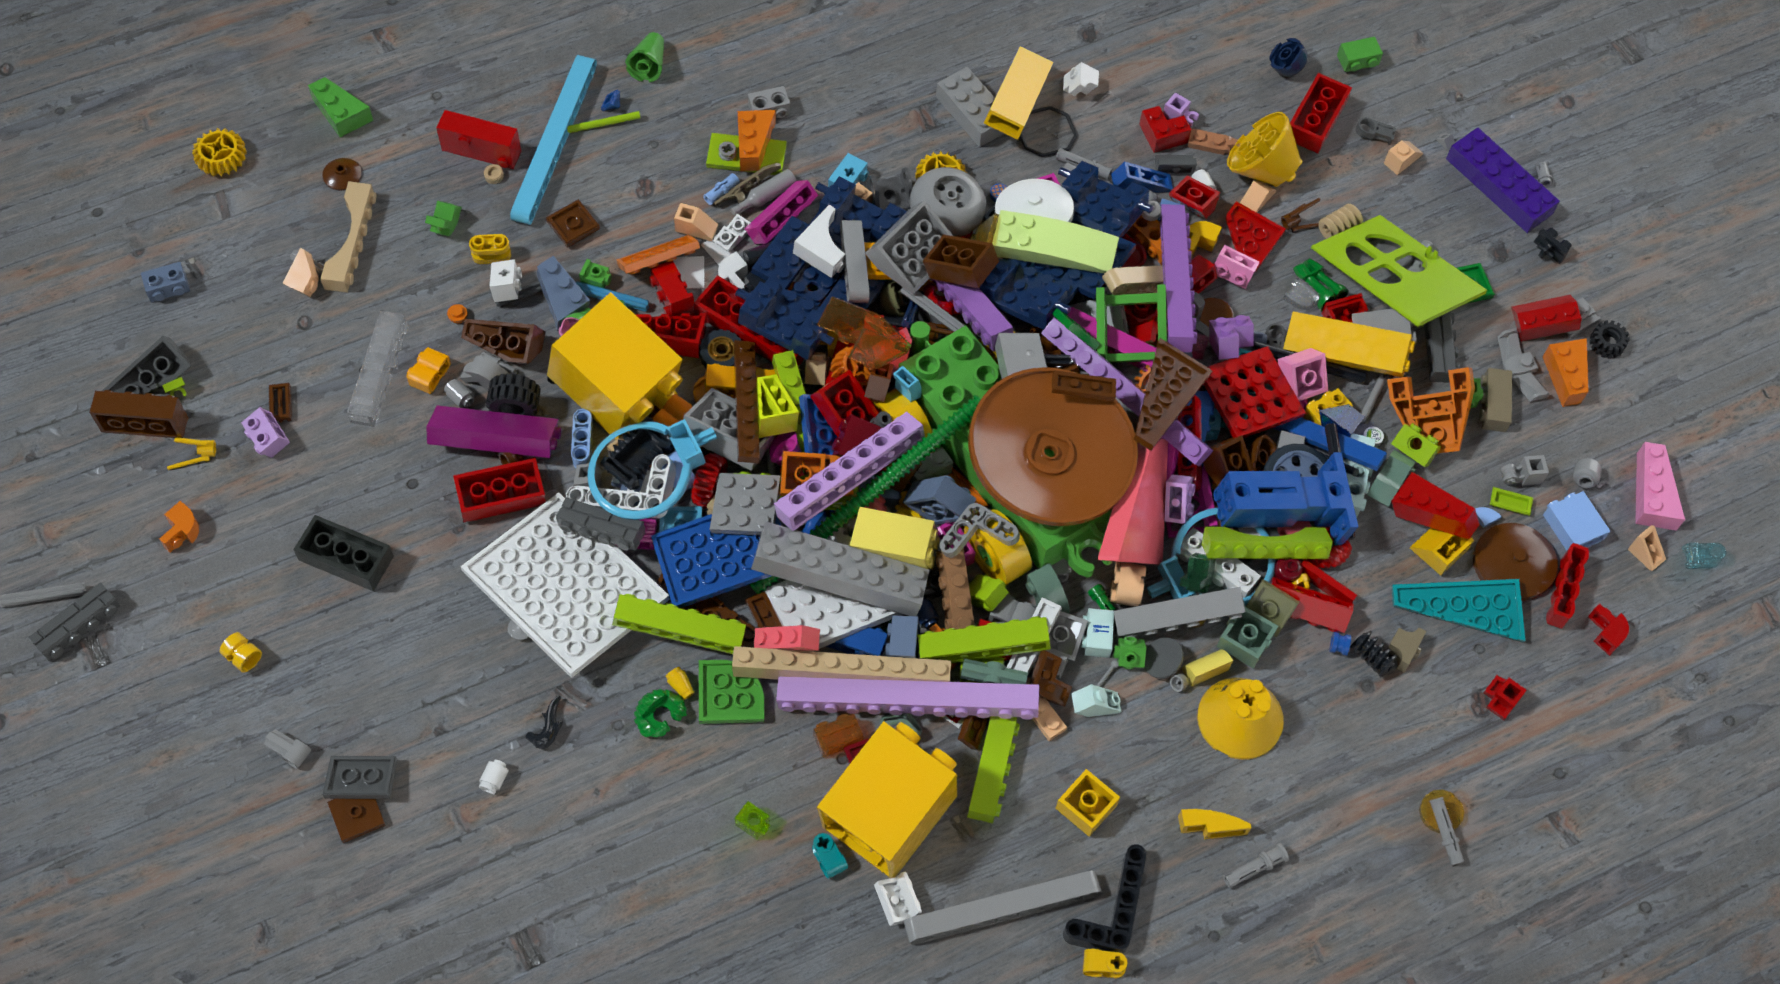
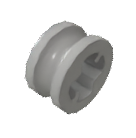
M728 141L721 143L719 146L720 158L724 161L733 160L736 157V146Z

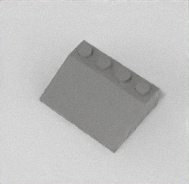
M924 200L908 210L865 254L877 269L914 294L929 279L923 263L924 258L943 234L953 235Z
M711 388L684 415L683 419L686 420L693 436L712 427L717 439L702 445V447L752 471L757 463L738 462L736 401L734 398ZM776 435L759 438V462Z

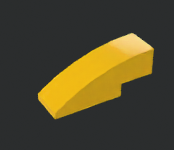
M1181 809L1178 815L1181 833L1203 831L1204 840L1248 835L1251 830L1250 823L1222 812L1203 809Z

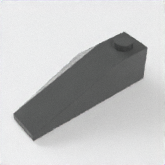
M162 336L102 391L111 390L118 393L132 392L134 394H145L178 379L192 365L184 352L170 337Z

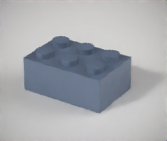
M944 475L914 481L902 503L923 518L933 520L936 525L956 522L970 504L975 503L976 498L970 494L971 492L968 489L954 483L955 480Z

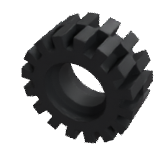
M1606 320L1604 323L1600 322L1590 336L1591 340L1589 343L1593 344L1591 346L1592 350L1597 349L1595 352L1597 355L1602 353L1601 357L1604 358L1607 355L1608 359H1611L1612 356L1616 358L1623 353L1630 337H1628V332H1624L1626 330L1625 327L1620 328L1621 324L1619 322L1615 325V321L1611 320L1608 323V320ZM1603 335L1614 338L1616 344L1605 341Z

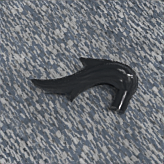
M556 696L550 702L546 713H541L545 719L542 732L536 736L530 731L525 736L536 748H548L553 743L562 726L563 721L558 723L556 721V711L561 696Z

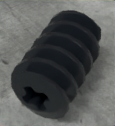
M1370 630L1359 636L1350 648L1356 646L1354 652L1356 654L1362 652V660L1369 658L1367 665L1375 664L1373 671L1381 670L1379 674L1381 678L1395 666L1396 663L1394 661L1397 655L1389 657L1388 655L1391 650L1383 651L1384 643L1376 644L1378 637L1370 639L1372 634Z

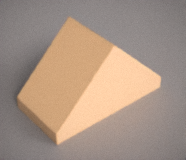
M1253 181L1240 203L1258 212L1276 193V190L1264 182Z
M1653 525L1642 532L1628 548L1651 571L1666 560L1656 528Z

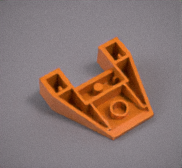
M1470 367L1448 370L1451 391L1414 396L1411 377L1387 380L1390 401L1402 425H1411L1413 423L1422 429L1420 433L1426 437L1431 435L1439 440L1438 445L1441 446V449L1437 454L1460 451L1475 390L1473 370ZM1416 438L1413 441V447L1418 450L1422 446V441Z

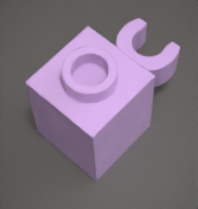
M1174 93L1168 100L1163 111L1167 120L1184 115L1190 127L1193 126L1194 122L1191 118L1197 121L1199 117L1197 112L1189 111L1191 101L1177 93Z

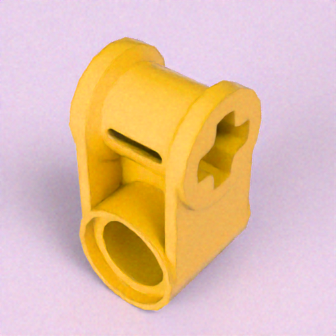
M1086 949L1084 950L1082 973L1090 977L1120 978L1125 974L1128 964L1127 958L1119 952ZM1114 962H1118L1119 969H1115Z

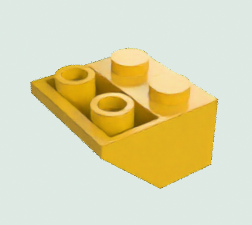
M1430 528L1410 549L1442 576L1469 550L1474 539L1470 538L1468 540Z

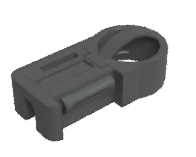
M1364 117L1356 125V132L1362 138L1371 140L1375 138L1390 145L1394 140L1396 128ZM1361 124L1368 125L1371 131H1365Z
M1278 323L1270 324L1265 332L1267 335V345L1283 349L1286 335L1285 328ZM1273 329L1272 337L1269 335V330ZM1277 330L1282 334L1280 339H1276Z

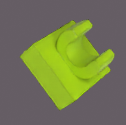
M182 377L162 385L165 393L170 392V395L174 396L176 391H181L183 396L187 395L185 389L182 388V386H185Z

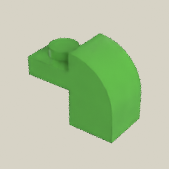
M437 201L434 216L427 215L425 223L431 224V232L450 236L458 223L462 207L444 201Z

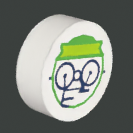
M1368 427L1363 433V436L1376 439L1374 447L1380 446L1384 439L1383 432L1377 427Z

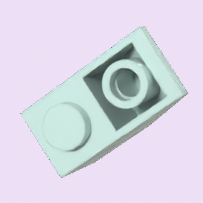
M1091 684L1071 693L1076 714L1093 717L1121 712V701L1116 691Z

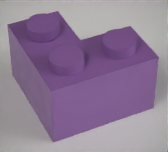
M1238 315L1235 318L1220 317L1216 320H1209V342L1219 360L1238 358L1239 348L1253 346L1254 324L1249 316Z

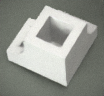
M1082 62L1064 75L1063 91L1073 96H1076L1079 92L1087 95L1098 86L1099 71Z

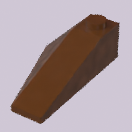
M465 319L461 338L510 363L529 364L542 351L546 331L534 324Z

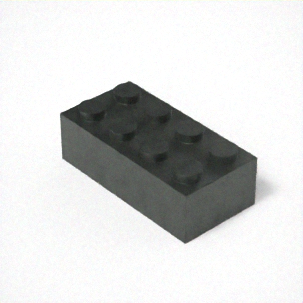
M314 515L293 549L299 561L371 591L375 590L394 557L390 545L317 515Z

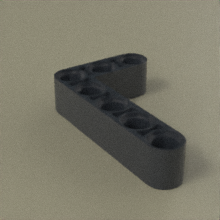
M1131 845L1124 856L1111 926L1080 919H1071L1067 922L1063 931V938L1067 943L1087 949H1099L1122 954L1126 952L1131 940L1146 861V850L1141 845ZM1130 854H1137L1140 860H1132ZM1126 875H1133L1136 881H1128ZM1129 896L1132 899V903H1125L1121 897ZM1118 917H1124V918H1126L1127 921H1128V924H1126V925L1120 924V923L1118 922L1117 918H1118ZM1076 928L1080 934L1073 936L1069 933L1068 929ZM1091 934H1099L1102 940H1093ZM1113 939H1121L1124 942V946H1116Z

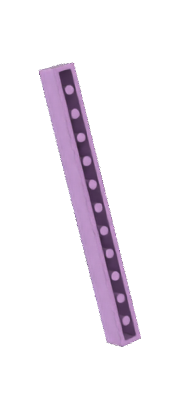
M778 677L776 701L778 709L786 712L794 710L815 712L816 710H821L828 713H836L837 711H846L850 714L868 712L874 715L881 712L892 715L911 713L915 716L933 714L938 717L946 715L967 717L968 715H973L979 718L999 716L1002 719L1021 717L1022 719L1030 720L1038 718L1039 685Z

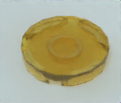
M1431 791L1420 802L1419 814L1421 820L1430 830L1440 833L1429 801L1443 797L1453 830H1456L1464 818L1463 804L1449 791Z

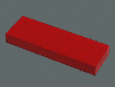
M1304 559L1301 563L1302 573L1308 574L1310 583L1329 596L1350 603L1355 601L1357 594Z

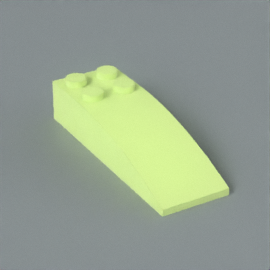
M1000 210L992 243L997 257L1105 274L1113 268L1119 237L1062 220Z

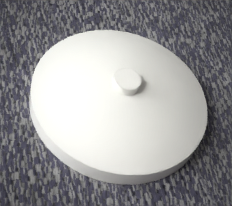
M1026 179L1011 184L1000 193L995 204V216L998 222L1000 210L1071 223L1074 214V204L1071 195L1059 184L1044 179Z

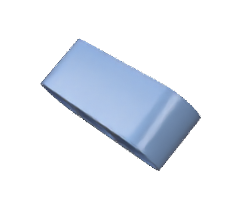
M579 409L573 415L571 456L575 468L579 464L590 463L592 457L593 422L591 413L587 409ZM581 438H586L584 441H579ZM580 456H585L583 459H577Z

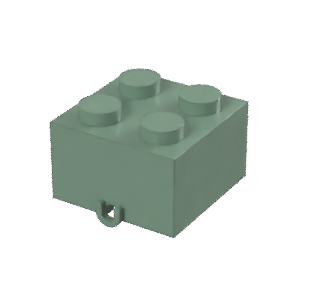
M1245 607L1246 612L1242 613V617L1228 620L1226 624L1228 626L1220 637L1217 648L1225 650L1229 655L1254 669L1265 649H1268L1278 625Z

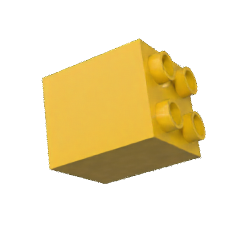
M610 292L552 344L547 376L582 409H587L591 413L592 418L609 434H612L623 427L642 422L650 414L654 406L661 410L675 393L678 395L675 390L683 381V378L678 375L683 359ZM620 434L619 436L615 437L614 439L616 440V439L620 438L623 434Z
M883 721L818 804L817 810L822 827L886 876L895 878L956 799L957 774L953 769L957 764L949 755L938 748H935L931 755L917 745L921 739L920 736L906 724L899 722L895 728H892Z

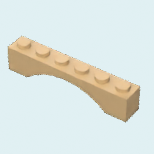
M349 181L344 199L351 213L350 233L342 248L325 262L321 275L324 290L347 293L349 286L354 281V269L358 267V254L363 249V236L367 235V222L372 217L371 207L376 202V193L373 191L372 184Z

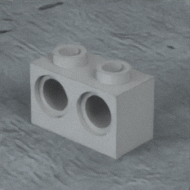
M784 86L748 94V107L750 111L776 110V118L790 115V101Z

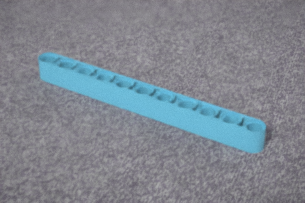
M581 55L576 56L510 213L512 221L528 225L532 224L569 136L567 126L574 124L597 66L596 59Z

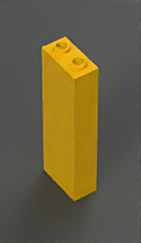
M1020 46L984 124L1018 140L1053 62Z
M1293 311L1283 349L1297 353L1312 348L1325 353L1326 361L1330 363L1403 377L1404 372L1409 371L1410 360H1408L1409 353L1414 351L1415 341H1412V334Z

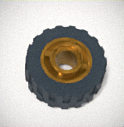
M719 329L718 331H712L710 334L708 333L700 345V359L705 369L707 364L734 366V341H741V338L736 333L730 332V330ZM719 351H725L726 353H725V354H719L718 352H719Z

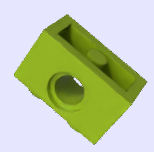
M1413 423L1411 425L1404 424L1391 442V445L1422 466L1428 467L1441 449V446L1438 445L1439 440L1431 435L1426 437L1420 433L1422 429ZM1416 438L1422 441V446L1418 450L1413 447V441Z

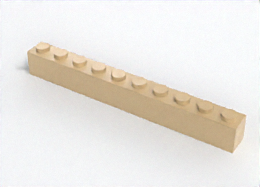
M734 646L732 662L733 677L763 679L808 677L950 682L951 661L737 646Z

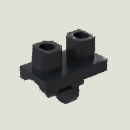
M1553 228L1548 230L1541 229L1534 240V243L1537 244L1536 247L1541 250L1538 256L1543 258L1547 255L1559 264L1562 263L1572 244L1567 240H1563L1561 243L1556 240L1558 233Z

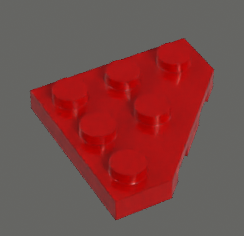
M1237 201L1228 211L1225 218L1235 250L1259 261L1255 270L1257 272L1284 235L1286 229Z

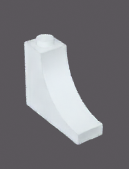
M828 205L795 240L793 254L832 278L837 272L840 273L845 266V253L834 244L830 237L829 226L834 221L835 208Z

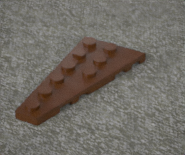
M1161 338L1157 344L1133 439L1151 451L1212 373L1211 369Z

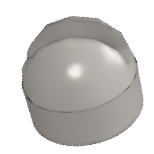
M1176 674L1171 677L1170 685L1174 691L1180 692L1188 687L1189 679L1185 674Z

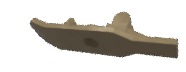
M775 163L763 167L716 200L714 205L717 207L724 201L735 198L741 203L745 200L742 190H749L754 186V182L759 185L760 181L781 169V164Z

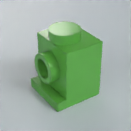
M589 259L586 260L579 274L580 282L601 288L609 285L612 279V274H610L608 267L592 263Z

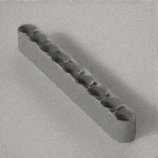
M1086 871L910 917L904 921L909 943L911 945L920 944L1091 899L1101 895L1102 891L1095 871Z

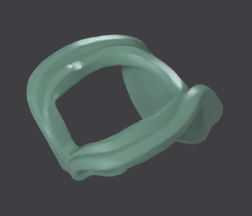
M887 713L880 719L881 725L884 719L903 717L885 722L888 725L902 722L912 728L919 736L922 734L920 725L909 713H902L901 715Z

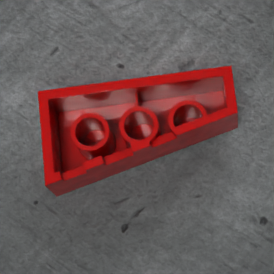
M681 313V316L661 314V316L651 317L650 314H635L678 355L699 358L701 341L705 337L707 329V313H700L699 316H690V313Z
M1413 472L1391 500L1396 517L1468 540L1479 526L1474 507Z

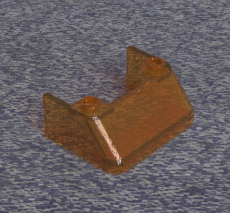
M833 296L817 323L819 327L835 332L839 336L838 340L848 345L849 343L855 344L848 357L863 363L870 370L880 369L907 354L911 347V344L880 315Z

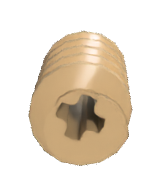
M1346 204L1332 212V214L1320 219L1319 229L1327 239L1362 223L1363 217L1356 206Z

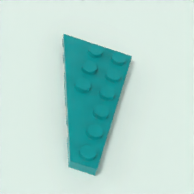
M1519 579L1393 584L1391 586L1393 607L1520 642L1526 641Z

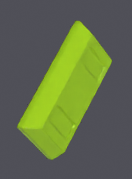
M1493 487L1490 506L1527 516L1531 515L1533 497Z

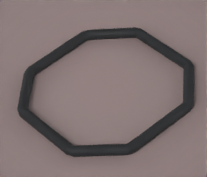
M1052 106L1032 110L1030 114L1052 110L1066 116L1074 134L1068 147L1063 148V150L1069 151L1078 135L1069 114ZM1022 133L1019 136L1024 149L1036 155L1046 157L1058 152V150L1041 153L1027 147Z

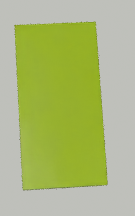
M711 133L706 167L740 171L739 136ZM770 139L760 169L771 164L780 163L781 169L770 175H777L783 171L787 141ZM723 142H732L736 146V157L731 161H724L719 156V146ZM743 171V172L756 173L757 171Z

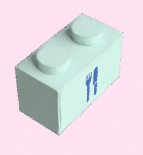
M1088 608L1087 615H1083L1082 618L1088 620L1085 635H1083L1081 640V648H1085L1084 656L1110 658L1113 643L1114 612L1113 610Z

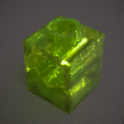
M749 801L746 802L735 817V825L756 840L760 835L764 836L771 826L769 824L770 816ZM752 818H757L760 820V822L757 825H751L748 823V821Z

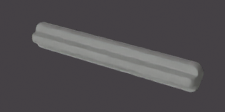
M902 287L901 293L950 330L957 331L965 326L918 290L912 294Z
M82 582L0 595V607L81 596L86 594V585Z

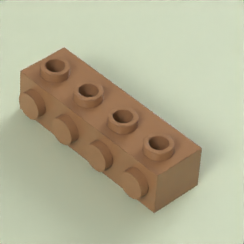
M964 548L957 556L952 558L946 557L942 551H937L936 565L939 568V586L942 589V607L945 610L946 617L945 628L963 629L974 625Z

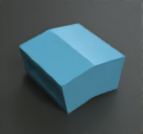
M904 366L893 373L895 388L910 402L921 397L922 387L919 380Z

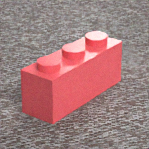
M803 625L755 628L754 648L819 651L820 629Z

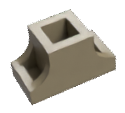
M1398 628L1387 648L1391 650L1389 655H1397L1395 659L1397 661V670L1404 673L1412 659L1416 660L1422 650L1419 645L1426 633L1425 630L1418 628L1416 631L1407 632Z

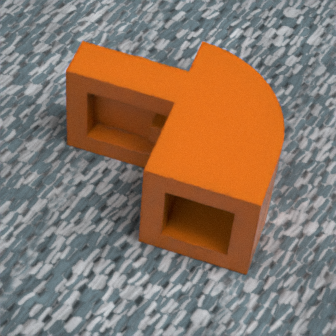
M179 501L164 514L172 528L159 538L164 548L170 553L174 549L179 548L186 539L193 543L199 534V524L192 511L183 502Z

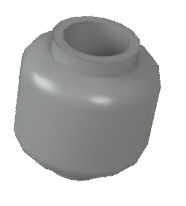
M1590 458L1578 460L1574 467V482L1582 488L1596 486L1601 477V465L1596 460Z

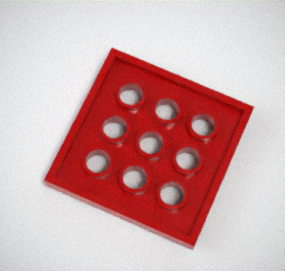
M1268 346L1240 355L1238 358H1231L1208 366L1212 373L1205 381L1204 386L1232 437L1242 435L1245 438L1296 420L1306 414ZM1255 367L1261 368L1264 373H1257ZM1238 373H1243L1247 379L1239 378ZM1220 379H1226L1230 385L1222 384ZM1264 384L1271 385L1273 390L1266 389ZM1247 390H1253L1256 396L1249 395ZM1230 396H1236L1239 402L1232 401ZM1274 401L1281 402L1283 407L1276 406ZM1256 407L1264 408L1266 413L1258 412ZM1239 413H1245L1248 419L1241 418Z

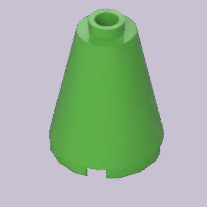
M655 32L649 33L628 54L625 60L627 72L638 81H643L644 79L653 82L662 73L664 39L660 34Z

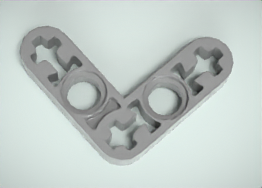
M973 503L964 510L940 542V548L942 553L948 558L957 556L978 528L1008 546L1016 544L1020 539V534L1014 524L983 505ZM979 511V513H980L979 516H977V515L972 516V512L977 513V512ZM991 520L998 521L997 527L993 529L988 528L987 524ZM961 526L969 528L968 532L963 535L958 534L957 531ZM1002 528H1003L1004 531H1006L1007 533L1013 532V535H1014V536H1013V537H1011V536L1006 537L1005 533L1002 531ZM952 544L954 545V548H953V549H952V548H949V549L947 550V548H946L947 545H950V546H951Z

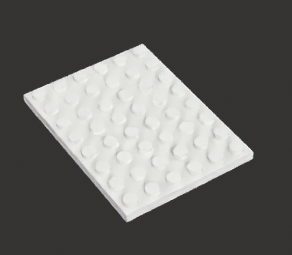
M558 492L461 566V570L572 678L631 631L630 629L612 625L620 594H632L642 600L653 599L659 604H665L670 598L656 582L615 544H603L597 538L591 536L590 538H584L578 532L572 530L571 532L563 531L558 526L556 515L562 507L565 498Z

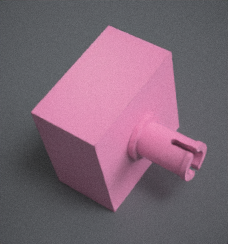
M1309 348L1278 359V365L1299 401L1328 391L1325 353Z

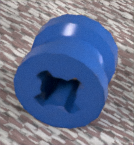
M1333 632L1329 652L1335 653L1337 651L1347 656L1351 644V635L1346 634L1342 636L1338 632Z

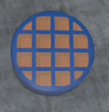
M1000 183L993 185L990 189V198L996 202L1000 193L1007 186Z

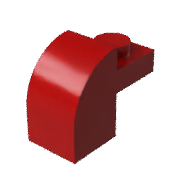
M1599 603L1589 614L1588 618L1603 630L1593 642L1610 656L1627 638L1629 624L1622 613L1615 617L1609 609Z

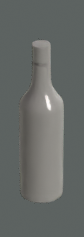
M786 169L753 188L744 201L731 208L732 214L736 215L749 207H761L780 196L796 182L794 174L789 169Z

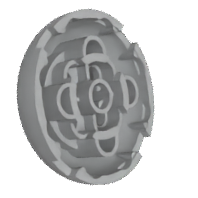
M942 167L926 172L915 182L910 194V208L925 200L955 237H963L970 234L971 231L981 225L983 216L986 213V198L983 189L971 175L959 169ZM961 204L962 207L958 208L956 205Z

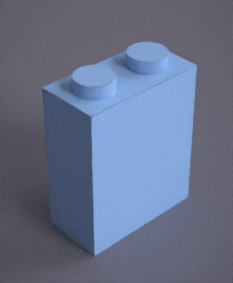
M1584 491L1578 494L1573 492L1561 501H1552L1547 505V510L1543 514L1566 551L1572 543L1590 547L1603 541L1610 533L1609 528Z

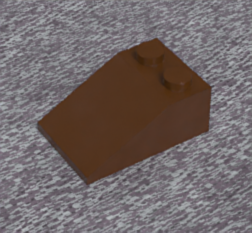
M1242 435L1223 439L1209 446L1213 452L1203 462L1206 472L1217 486L1229 471H1254Z

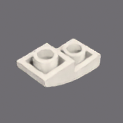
M736 214L727 227L723 226L713 242L726 251H731L747 235L744 228L751 222Z

